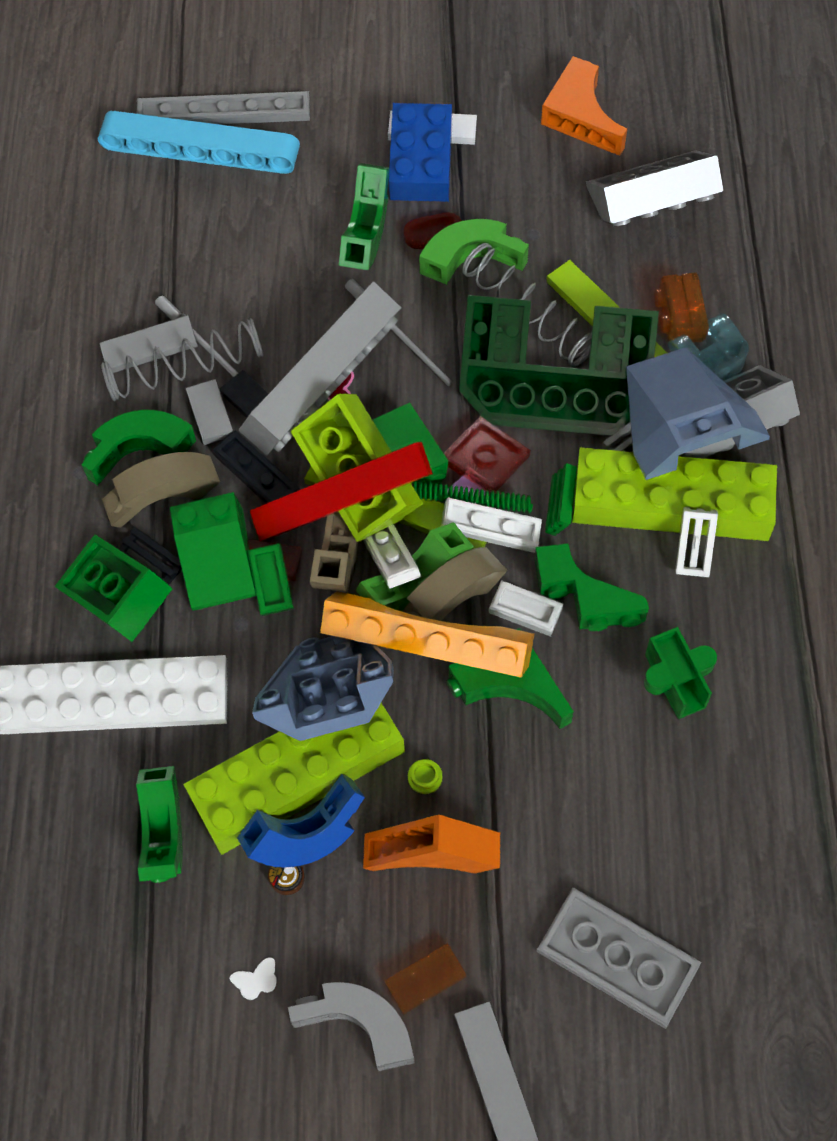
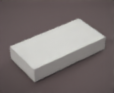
M501 580L489 607V613L551 637L563 609V603Z

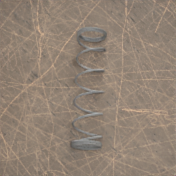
M483 243L473 249L467 256L463 264L462 273L466 277L476 275L477 286L480 289L487 290L498 286L496 297L499 298L501 285L514 272L515 265L505 272L500 282L490 287H483L478 280L479 272L483 270L495 252V249L489 243ZM488 247V251L482 258L479 266L467 273V268L475 255ZM532 283L520 298L521 300H524L534 290L536 283ZM554 300L540 317L529 321V324L540 320L538 336L541 341L549 342L562 337L559 345L560 357L568 360L569 365L578 366L590 356L591 344L580 353H576L585 342L592 338V333L584 335L574 345L568 357H565L561 351L567 332L577 323V318L570 322L564 332L552 339H544L540 334L544 317L557 303Z
M247 319L248 326L243 321H240L238 325V361L232 356L218 332L213 329L211 330L210 370L201 361L189 340L183 338L182 378L172 369L160 348L155 346V383L153 387L143 377L131 356L127 355L125 358L127 391L125 395L119 392L109 363L106 361L105 363L102 362L103 376L112 400H119V396L126 398L129 394L128 359L143 382L150 389L154 390L158 382L157 351L172 374L178 380L183 381L186 375L185 341L201 366L211 373L214 367L213 332L218 337L229 357L239 364L242 359L241 324L244 325L250 334L257 356L259 358L260 356L263 357L264 354L253 319Z

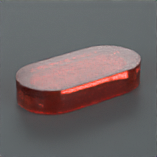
M450 212L413 219L404 227V241L413 249H424L431 238L439 231L462 220L458 215Z

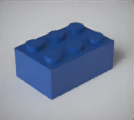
M393 103L389 166L390 200L449 202L452 104Z

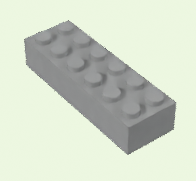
M373 281L250 413L239 428V431L266 456L273 448L279 452L293 437L291 430L312 415L329 398L336 388L398 322V319L394 316L402 307Z

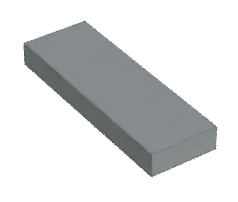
M187 315L101 342L100 347L104 362H108L112 372L115 373L126 369L125 358L127 355L131 356L136 365H140L154 360L155 346L160 348L166 357L182 352L183 338L188 339L193 348L198 347L191 320ZM185 341V350L191 349ZM157 351V359L162 358L160 353ZM128 359L129 368L134 367Z

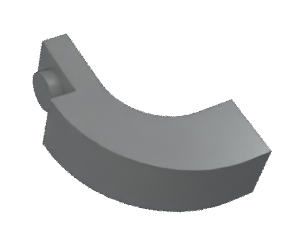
M344 982L322 984L325 999L318 1000L317 996H307L297 999L295 1006L288 1007L290 1021L294 1028L333 1019L348 1020L359 1025L371 1039L378 1071L415 1063L410 1038L401 1017L383 997L368 988Z

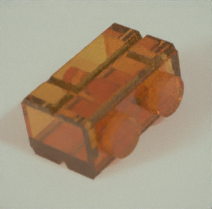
M695 272L685 273L681 276H678V274L663 276L659 289H655L654 292L656 307H662L663 312L659 320L661 333H667L670 345L683 344L687 341L689 343L703 342L706 339L709 324L698 274Z

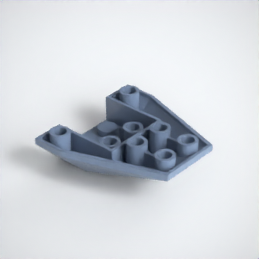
M686 347L626 366L633 455L646 480L677 470L678 456L680 454L732 438L739 450L769 440L770 435L756 410Z
M335 636L320 640L318 638L306 639L298 646H295L255 697L252 714L255 720L299 741L369 723L393 683V663L377 645Z

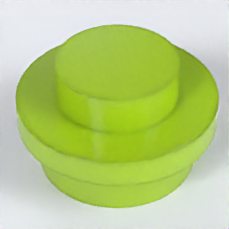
M418 760L409 768L408 783L417 793H433L442 783V770L432 760Z

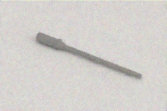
M350 279L345 284V288L356 299L365 291L354 279ZM396 325L391 328L447 386L452 385L453 382Z
M162 295L156 299V306L171 320L186 316L165 296ZM193 329L196 341L211 354L210 345ZM214 350V358L233 377L236 376L238 372Z

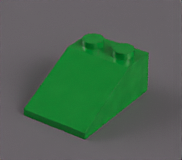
M231 492L170 507L174 538L191 609L195 611L257 596L247 552L250 549L244 512L235 493Z
M95 534L54 586L131 642L143 630L144 626L173 589L149 568Z

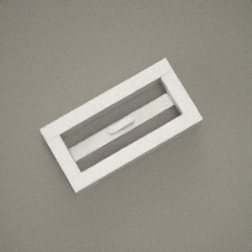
M683 507L675 568L676 574L700 577L710 576L718 519L717 510H710L709 512L699 508L691 510L688 507ZM690 518H694L695 526L689 567H685L684 560ZM703 519L709 520L703 567L696 568Z

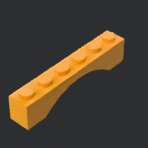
M339 591L333 593L324 602L320 633L521 678L529 667L534 633L502 626L465 625L428 619L392 609L367 597Z

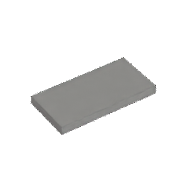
M575 888L571 889L537 948L539 954L665 1029L702 963Z

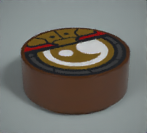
M270 866L268 879L271 887L277 893L291 895L298 892L303 886L305 873L302 866L285 868Z

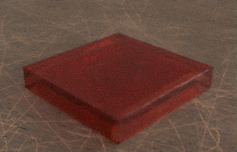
M480 416L444 452V455L448 459V467L460 476L466 477L481 489L483 488L484 491L488 489L490 496L492 490L495 493L530 457L531 450Z

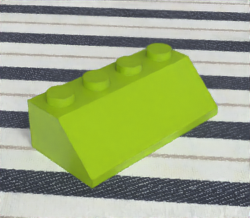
M337 394L291 430L292 435L320 481L391 453L390 448L357 394ZM409 483L341 510L339 513L355 540L359 542L399 522L420 507L423 502L412 484Z

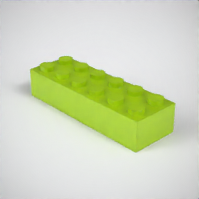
M580 447L572 523L680 533L683 507H688L691 510L699 508L709 512L710 510H717L718 519L715 536L769 541L776 523L777 465L678 456L677 470L646 480L633 452ZM690 518L688 534H694V518ZM703 519L701 535H707L709 520Z
M380 703L369 723L299 741L279 731L183 785L220 854L223 855L241 845L237 837L257 810L285 820L323 799L341 774L355 781L405 753L404 739L383 704Z

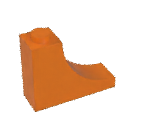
M573 56L542 105L541 125L620 156L625 148L627 128L609 118L596 100L594 91L597 87L599 66Z
M435 815L365 833L363 869L378 871L392 868L429 867L460 870L474 874L500 868V832L443 815Z

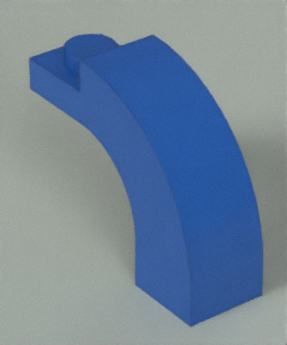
M341 774L319 805L308 814L296 819L283 820L257 810L237 839L248 858L268 866L285 868L312 863L336 850L352 835L355 830L348 820L358 810L365 796L351 778Z

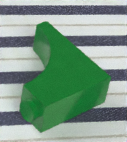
M407 403L372 419L391 452L416 442H422L433 474L417 480V488L419 481L422 482L423 489L425 481L427 486L431 482L433 487L435 483L438 485L446 478L448 459L411 403Z
M533 648L529 667L522 678L458 663L449 665V679L446 680L448 688L455 698L460 696L465 705L487 698H513L527 702L542 710L555 722L559 729L572 723L574 711Z

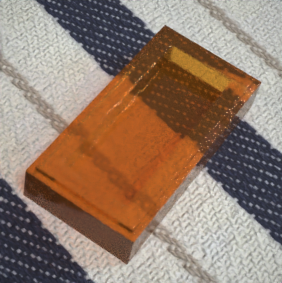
M447 943L386 979L385 984L404 1015L463 980L467 975Z

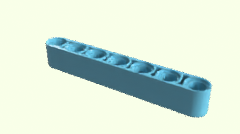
M109 111L105 114L98 136L99 144L111 151L282 174L291 173L294 170L300 147L299 140L287 133L119 111Z

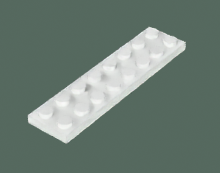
M226 655L0 666V734L227 724Z

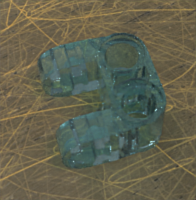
M723 313L706 322L707 332L714 342L711 346L699 351L685 334L668 342L669 353L686 347L723 381L738 375L743 370L749 352L747 341L729 317Z

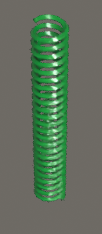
M417 481L413 482V488L421 500L424 498L425 501L428 499L433 501L434 499L436 502L439 500L442 503L449 497L479 505L481 503L483 506L486 504L488 507L491 505L492 508L496 507L502 510L507 508L508 511L512 507L513 512L516 511V508L518 512L522 509L523 513L527 510L529 514L533 508L530 495H527L525 501V494L521 496L520 500L519 493L515 498L514 492L510 497L509 492L505 496L504 491L501 492V495L499 491H496L494 498L493 490L489 496L488 489L484 495L483 488L480 490V494L478 488L475 489V492L473 488H470L468 496V487L465 488L463 494L462 486L458 493V486L454 487L453 492L452 484L449 486V491L448 485H444L442 494V484L439 485L437 493V483L434 484L432 492L431 482L429 483L428 491L426 481L424 482L423 490L421 481L418 483V488Z

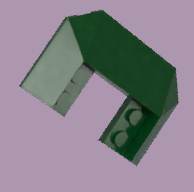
M468 295L459 391L488 425L612 436L630 422L626 366L654 358L659 311L595 306L589 369L525 364L531 300Z

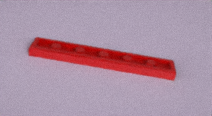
M416 442L252 509L250 514L259 541H266L433 473L422 442Z

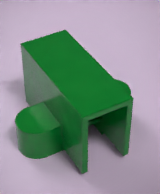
M678 627L651 637L645 653L651 666L647 670L644 679L645 689L654 695L665 693L678 720L705 709L712 692L703 676L713 671L717 662L716 651L706 645L690 650Z

